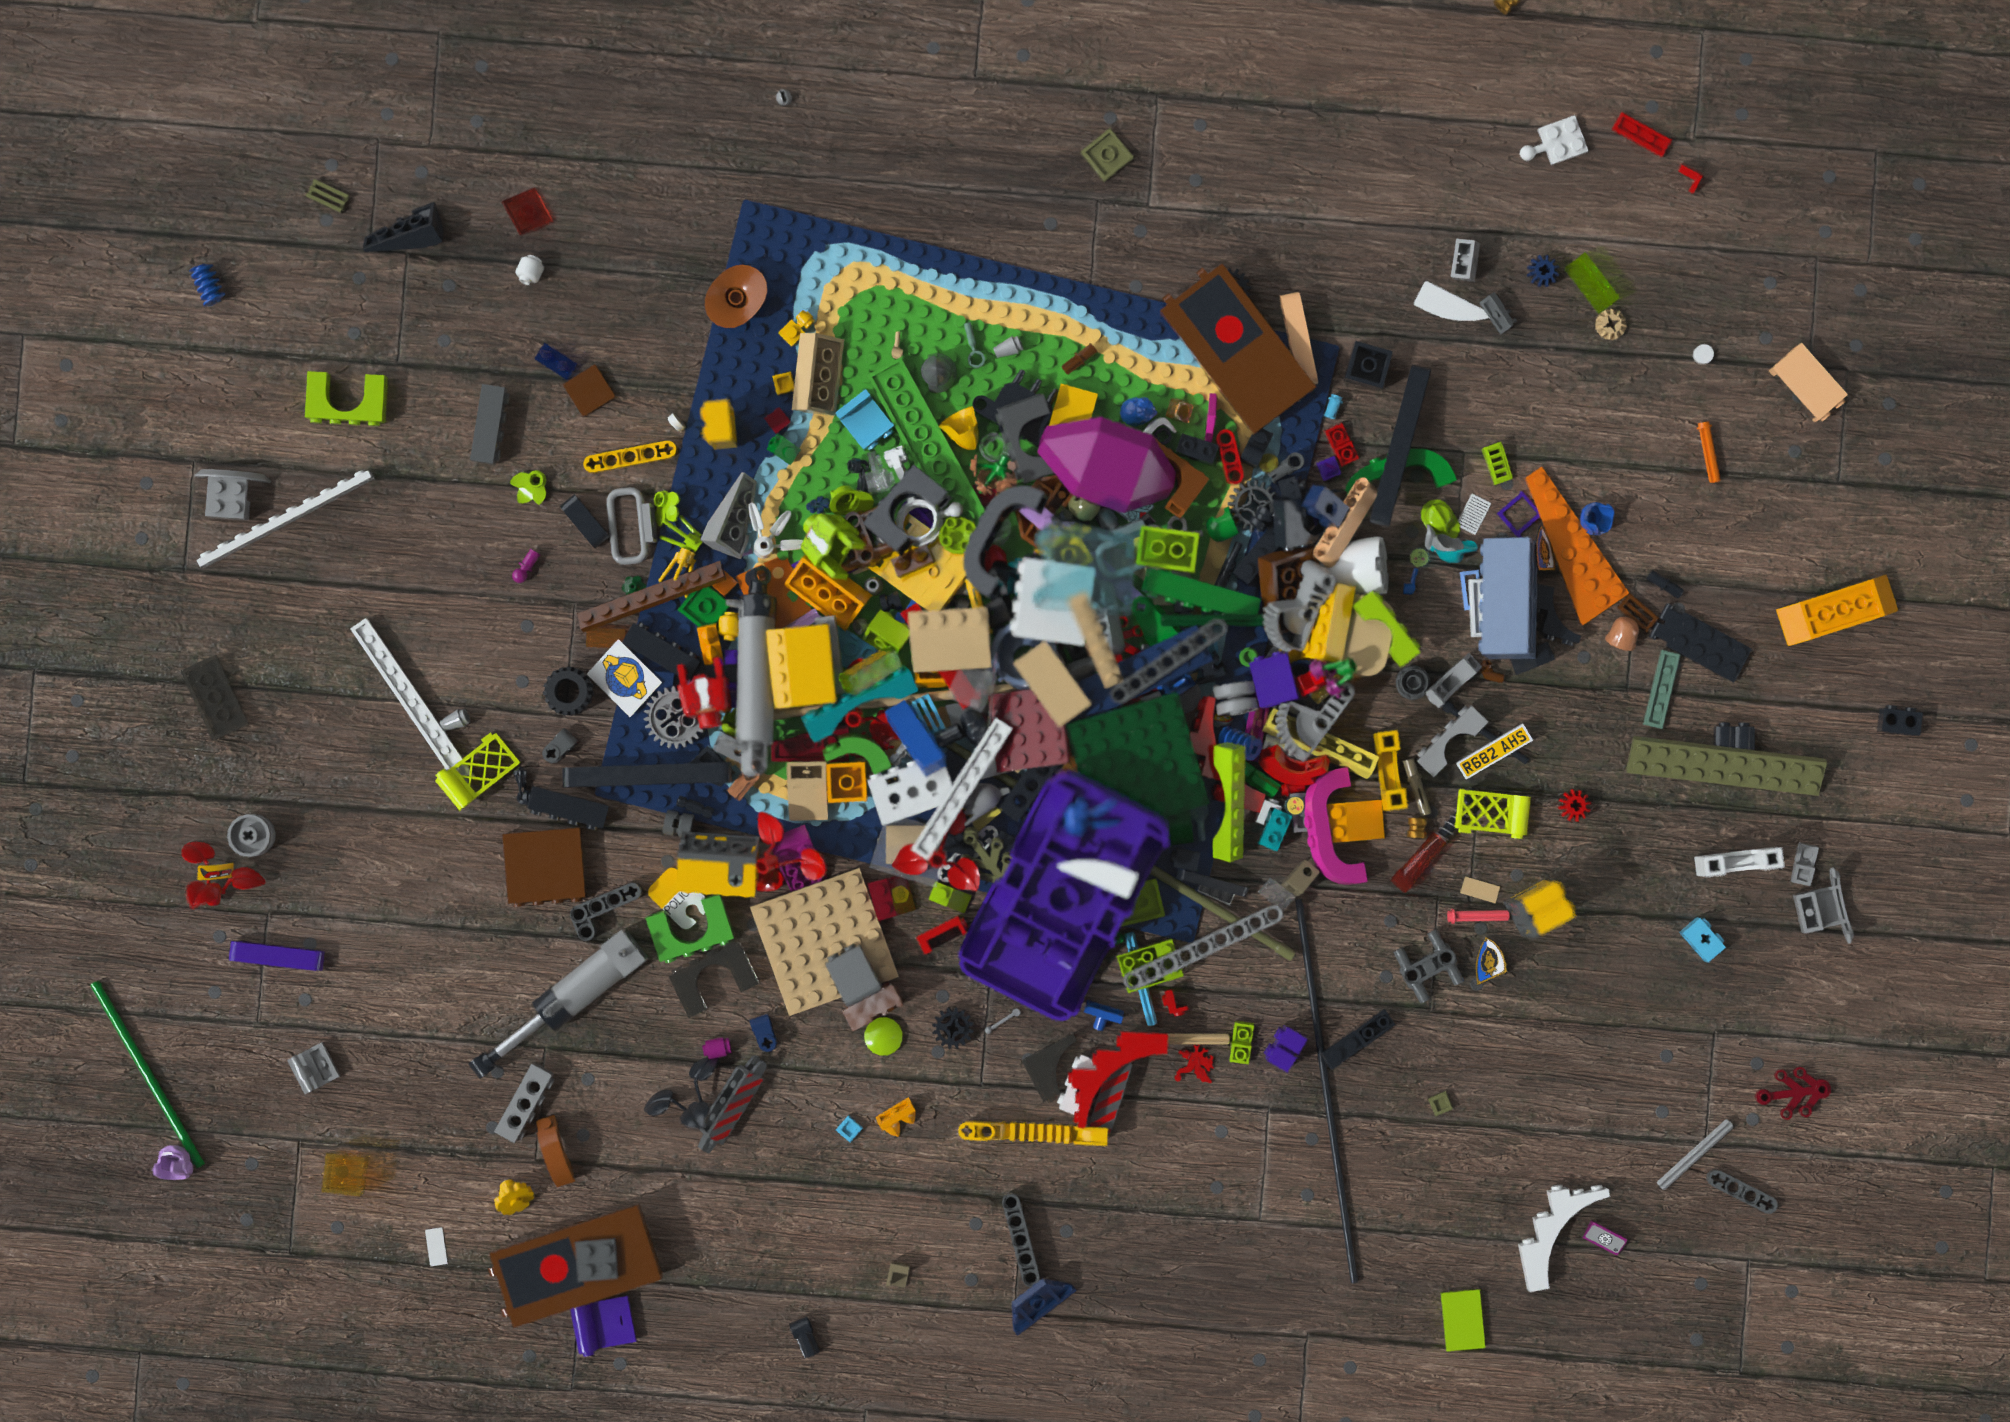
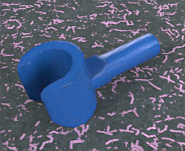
M1417 568L1413 569L1410 584L1404 583V594L1411 595L1414 593Z

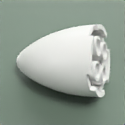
M1369 537L1349 542L1337 563L1332 567H1326L1319 561L1321 567L1336 577V583L1356 587L1355 594L1367 595L1370 591L1384 594L1388 591L1387 553L1383 537Z

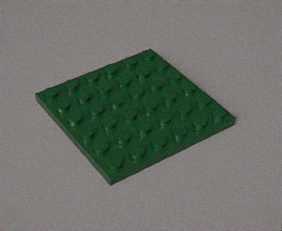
M1177 692L1065 725L1079 774L1158 813L1163 818L1209 804Z

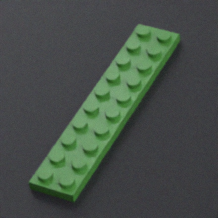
M900 357L868 374V379L917 468L952 497L942 510L947 509L952 502H958L963 507V512L959 517L970 520L977 527L979 517L985 512V509L902 358Z

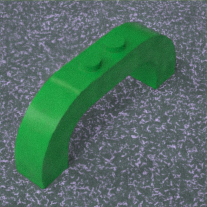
M1410 449L1405 468L1418 466L1427 470L1434 481L1436 489L1457 481L1451 466L1442 456L1426 449ZM1378 457L1370 460V465L1357 471L1344 488V491H1347V495L1358 479L1366 478L1371 482L1381 478L1386 458L1381 460Z

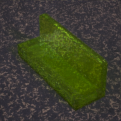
M1586 252L1564 268L1598 314L1620 298Z

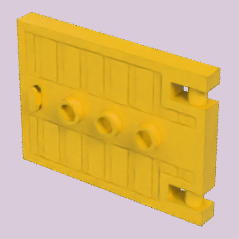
M909 513L906 515L903 526L907 535L921 537L931 530ZM908 523L912 524L908 530L905 529ZM939 537L928 545L934 563L902 578L897 577L891 559L900 556L895 551L882 557L881 560L884 563L881 567L877 565L867 567L927 611L944 610L967 579L963 563L964 553L953 554L948 552L941 545ZM910 546L906 552L918 547Z

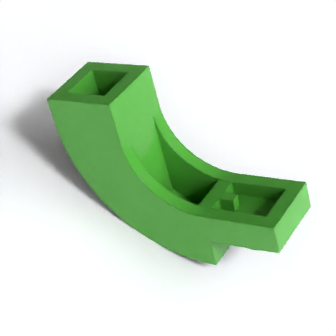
M846 733L838 735L840 743H831L825 747L826 749L822 750L826 762L844 754L857 753L867 759L873 774L892 768L883 747L871 737L863 734Z

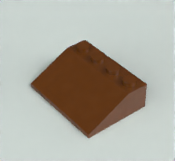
M1316 546L1278 551L1258 557L1263 614L1267 613L1263 608L1267 607L1268 603L1293 600L1297 597L1300 581H1303L1304 578L1301 573L1303 563L1312 560L1320 565L1319 560L1313 554ZM1280 612L1278 616L1280 635L1289 632L1283 621V612Z

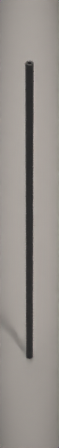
M1296 899L1295 904L1350 1282L1358 1283L1327 1063L1320 1055L1325 1049L1303 899Z

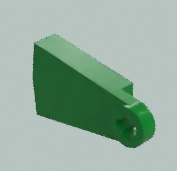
M1145 596L1134 598L1131 610L1140 625L1149 647L1183 632L1179 626H1161V615L1168 614L1158 604L1154 605ZM1139 603L1141 605L1145 604L1144 610L1142 608H1137Z

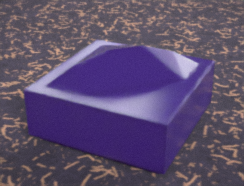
M1335 456L1316 463L1323 481L1341 474Z

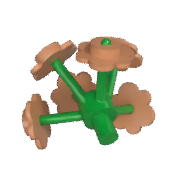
M978 454L975 455L974 459H971L969 466L970 470L974 471V477L977 475L978 467L993 468V471L982 469L977 475L978 481L975 484L978 485L976 489L980 494L986 495L988 493L993 495L989 489H994L995 483L998 492L996 496L1004 490L1017 487V478L1014 473L1016 466L1014 462L1009 461L1007 463L1008 455L1002 454L1000 460L996 461L995 464L978 463ZM995 476H1001L1003 481L997 482Z

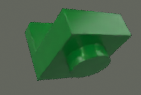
M779 434L771 438L767 447L768 451L789 465L793 463L801 451L800 448Z

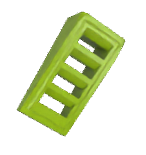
M1502 442L1482 448L1494 485L1513 479ZM1498 449L1499 453L1490 456L1489 452ZM1501 458L1500 461L1492 463V459ZM1503 464L1504 468L1494 470V467ZM1506 472L1507 475L1499 478L1496 477V474Z

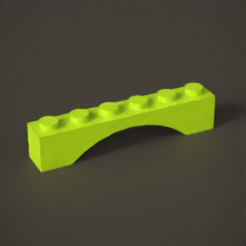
M1225 742L1214 746V765L1220 775L1225 793V814L1222 825L1213 838V858L1233 862L1242 859L1244 852L1245 746Z

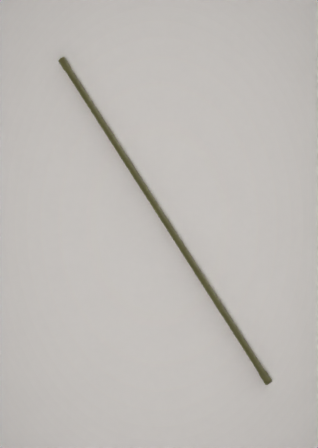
M893 706L881 707V708H882V709H885V710H888V709H890V708L893 707ZM956 742L946 746L947 749L967 761L973 754ZM1006 773L993 776L1012 789L1018 782ZM1155 865L1150 872L1151 875L1229 923L1241 919ZM1262 931L1250 935L1289 961H1291L1296 953L1292 948L1282 942H1278Z

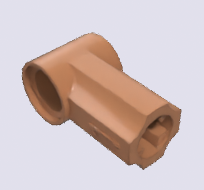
M742 772L727 791L734 798L741 801L760 778L761 774L752 779L745 776Z

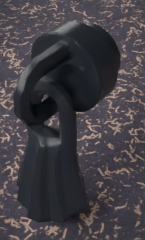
M852 458V460L848 461L847 468L851 473H859L856 490L869 493L865 472L869 470V464L865 460Z
M518 767L513 772L519 788L517 801L519 804L527 805L531 790H526L527 772L523 767Z

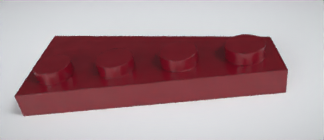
M847 723L837 725L831 735L815 743L810 738L808 732L774 740L773 745H771V762H826L822 750L826 749L825 747L831 743H840L838 735L849 733V725ZM849 753L827 762H849Z

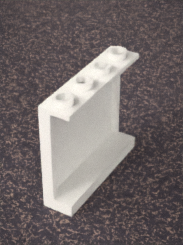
M1023 558L1022 562L1020 561L1018 565V573L1021 574L1020 581H1017L1015 586V592L1018 593L1017 601L1014 600L1012 612H1015L1014 620L1010 622L1012 635L1084 646L1083 635L1067 598L1086 591L1090 600L1095 568Z

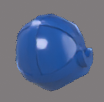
M1592 502L1582 509L1580 515L1581 526L1589 535L1606 533L1612 528L1615 511L1609 504L1603 505L1599 502Z

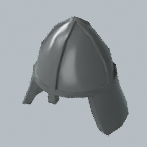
M934 353L928 355V359L923 363L921 374L925 382L928 383L929 392L941 393L952 387L956 381L957 370L951 358L944 354Z

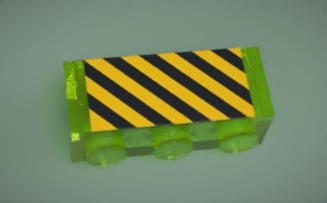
M883 648L838 675V678L845 693L857 695L901 668L902 664L895 649Z

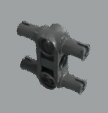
M1438 929L1427 933L1435 948L1434 952L1415 962L1410 961L1403 947L1393 951L1400 965L1399 971L1408 988L1413 989L1420 1004L1430 999L1423 982L1443 970L1447 971L1454 985L1464 981L1457 967L1458 961L1455 953L1447 943L1445 944ZM1444 952H1449L1450 954L1448 962L1441 960V955ZM1415 970L1416 978L1414 980H1408V971Z

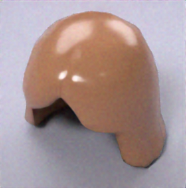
M1619 617L1613 623L1605 640L1616 648L1633 651L1636 648L1639 634L1638 624L1629 617Z

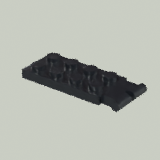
M1666 603L1659 616V619L1665 621L1664 624L1656 622L1648 637L1656 640V638L1666 642L1665 647L1734 683L1752 648L1685 612L1682 615L1672 610L1674 606Z

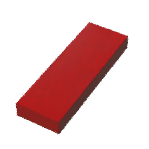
M1623 112L1620 113L1611 129L1661 158L1672 141L1670 138Z

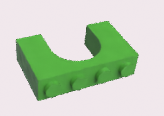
M713 894L701 899L708 921V928L704 936L695 941H684L673 933L666 910L646 916L660 962L670 963L675 961L677 956L689 957L694 955L696 950L702 949V952L713 949L715 944L720 943L723 946L732 942L731 939H734L735 935L722 895Z

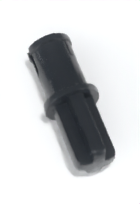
M1654 569L1650 571L1646 580L1660 587L1661 591L1664 590L1677 599L1684 592V589L1670 581L1669 577L1662 576Z

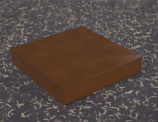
M595 364L562 384L583 418L616 398Z

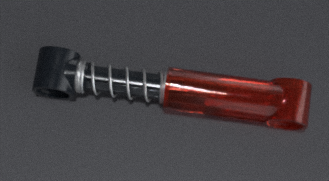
M1471 787V788L1469 789V790H1471V791H1477V790H1476L1475 788H1473V787ZM1464 794V803L1468 807L1474 800L1470 794ZM1485 797L1480 800L1482 806L1487 801ZM1477 804L1470 809L1471 813L1474 814L1480 810ZM1457 809L1453 815H1450V819L1444 822V826L1439 827L1440 830L1438 832H1432L1404 866L1390 879V882L1404 894L1415 884L1417 878L1448 845L1446 840H1449V836L1453 835V832L1456 830ZM1467 813L1462 816V823H1464L1463 820L1466 817H1469Z

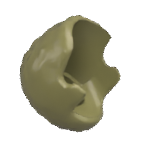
M1074 495L1068 503V509L1071 514L1082 522L1094 519L1101 507L1099 504L1082 498L1078 500Z

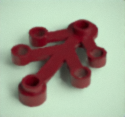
M1796 1067L1793 1070L1794 1076L1803 1079L1810 1085V1087H1802L1788 1077L1784 1070L1778 1069L1774 1073L1775 1079L1782 1081L1791 1089L1774 1092L1759 1089L1755 1093V1100L1759 1104L1767 1105L1771 1100L1793 1097L1787 1106L1780 1110V1117L1789 1120L1793 1116V1110L1804 1095H1811L1807 1103L1799 1108L1801 1116L1809 1117L1816 1102L1830 1095L1831 1086L1829 1082L1823 1079L1815 1080L1806 1073L1804 1068ZM1799 1069L1803 1071L1801 1076L1797 1075ZM1779 1072L1784 1074L1782 1079H1779L1777 1076ZM1820 1086H1824L1825 1088L1824 1092L1822 1093L1819 1092ZM1763 1094L1767 1095V1099L1765 1101H1762L1761 1096ZM1808 1108V1113L1804 1115L1802 1110ZM1786 1110L1789 1111L1788 1117L1783 1116V1112Z

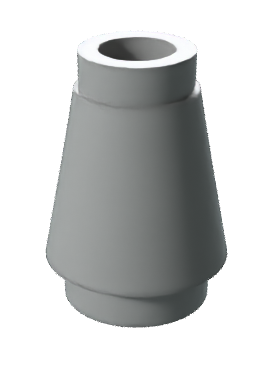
M1017 335L1009 337L996 347H993L997 358L1019 354L1023 350V346Z
M870 577L865 581L864 589L872 596H877L883 590V582L877 577ZM871 582H875L877 584L876 588L871 589L869 587Z
M457 709L440 720L441 728L444 731L466 727L470 723L469 714L465 709Z

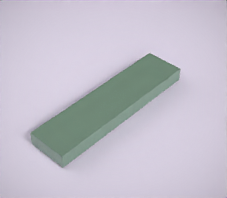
M1665 650L1660 651L1643 725L1663 729L1681 654Z

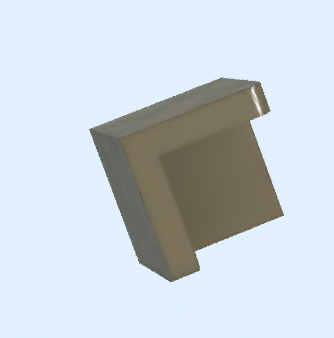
M891 1261L886 1286L890 1287V1285L905 1288L910 1265Z

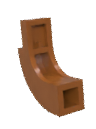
M555 1115L537 1120V1136L540 1148L556 1187L575 1182L573 1167L562 1145L557 1118Z

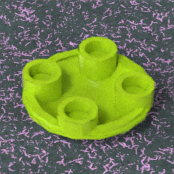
M964 517L947 518L939 530L941 545L953 554L965 553L970 534L976 529V526Z
M880 1017L872 1021L864 1033L867 1047L873 1053L880 1056L894 1053L900 1047L903 1040L899 1024L894 1019Z

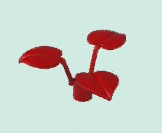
M858 658L854 660L847 670L864 659ZM868 665L853 675L845 673V682L849 688L856 689L861 684H868L874 681L877 673L871 665ZM856 706L837 724L847 723L851 727H857L861 722L865 723V721L873 720L869 725V730H876L877 737L880 735V730H882V733H886L885 736L881 737L882 741L900 740L887 721L885 709L879 710L876 717L864 718L863 711Z
M960 809L944 834L939 849L933 851L928 862L935 868H940L943 865H953L947 873L949 883L957 889L977 891L980 884V873L975 862L966 857L960 858L957 864L946 861L947 854L943 850L948 832L956 835L961 833L966 827V816L963 810ZM910 843L900 849L892 866L902 873L919 875L927 870L928 863L925 858L911 850L914 843Z
M759 812L758 831L760 838L765 844L772 843V845L764 853V857L756 862V869L759 872L757 891L770 892L781 888L784 876L777 868L783 865L802 862L801 871L810 880L820 879L826 874V864L822 855L812 848L802 850V858L779 863L778 858L770 853L776 846V842L783 839V826L776 817L766 812Z
M196 841L186 843L182 848L181 855L187 862L195 864L204 862L205 865H209L208 859L215 857V851L209 844ZM241 867L232 871V878L227 880L223 888L218 883H211L210 880H207V884L202 881L189 883L186 888V897L192 909L202 904L217 906L221 902V894L226 893V889L231 882L233 887L237 889H251L266 884V880L257 871L248 867Z

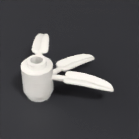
M755 503L749 504L754 531H758L759 538L754 543V553L757 557L761 559L770 557L773 548H781L782 551L801 549L803 540H781L780 544L775 545L772 542L773 537L779 536L791 517V511H785L770 529L772 534L768 538L762 535L761 530L764 529V525ZM764 544L768 547L766 549H762L760 545Z

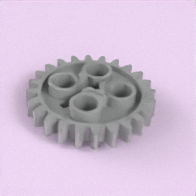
M672 686L671 692L666 687L664 688L665 694L657 691L659 697L652 696L651 698L654 703H647L651 708L650 710H644L645 713L649 714V717L644 718V720L649 721L650 724L646 725L645 728L652 729L649 735H656L654 741L661 739V746L667 742L668 748H671L672 744H674L675 748L679 749L680 743L683 747H687L686 741L693 744L692 738L699 739L700 737L697 732H704V730L699 728L698 718L694 719L692 725H686L684 722L685 714L678 717V722L672 721L664 728L661 727L663 723L673 718V713L679 714L683 711V707L679 710L674 707V701L678 698L680 699L679 691L676 690L675 686ZM664 709L667 713V717L664 720L658 718V711ZM672 725L677 728V734L673 737L668 733V729Z

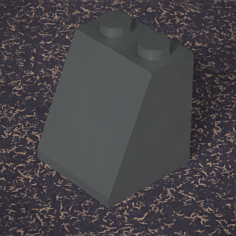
M854 943L844 948L845 952L838 955L836 952L827 957L828 961L825 962L846 1007L879 991L882 987L861 945L855 946Z

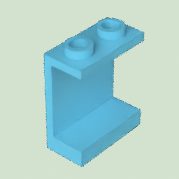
M866 389L835 412L864 451L867 449L871 451L878 445V440L882 437L886 439L894 432L892 429L895 426L882 412Z

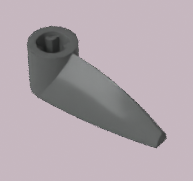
M1092 656L1063 665L1076 684L1097 671Z

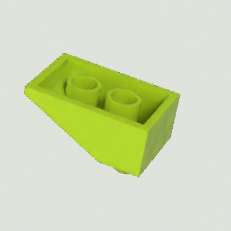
M1141 526L1136 565L1195 574L1200 534Z

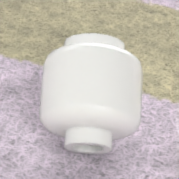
M533 255L522 257L516 269L519 281L526 285L537 283L544 270L542 261Z

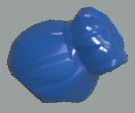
M1135 397L1126 400L1122 404L1120 416L1127 425L1136 427L1150 421L1158 411H1156L1155 406L1148 398Z

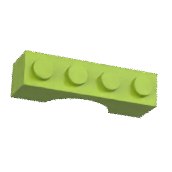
M1370 591L1352 607L1363 621L1378 620L1387 625L1392 634V644L1388 653L1398 666L1402 667L1420 653L1418 650L1420 646L1414 638L1410 639L1407 636L1408 630L1402 623H1397L1394 619L1396 617L1395 613L1389 607L1386 609L1382 604L1384 600L1378 592Z

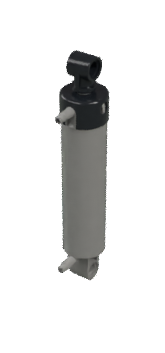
M758 566L747 571L745 581L749 586L748 594L740 596L738 600H726V605L738 608L736 741H723L722 745L723 747L742 751L741 768L743 774L748 777L762 774L766 770L767 747L773 745L774 702L766 631L775 630L777 599L767 594V583L771 580V572L765 566Z

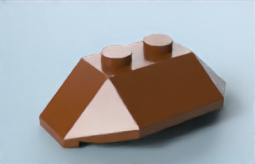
M1057 475L1036 479L1031 486L1044 492L1049 497L1045 508L1053 515L1060 505L1065 508L1073 496L1067 487L1060 483ZM1020 509L1015 510L1021 538L1035 548H1038L1046 535L1020 513Z

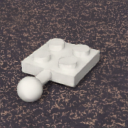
M1575 115L1539 128L1538 131L1543 144L1535 147L1530 145L1522 147L1520 156L1523 160L1530 161L1535 157V154L1546 151L1551 165L1587 153L1588 148Z

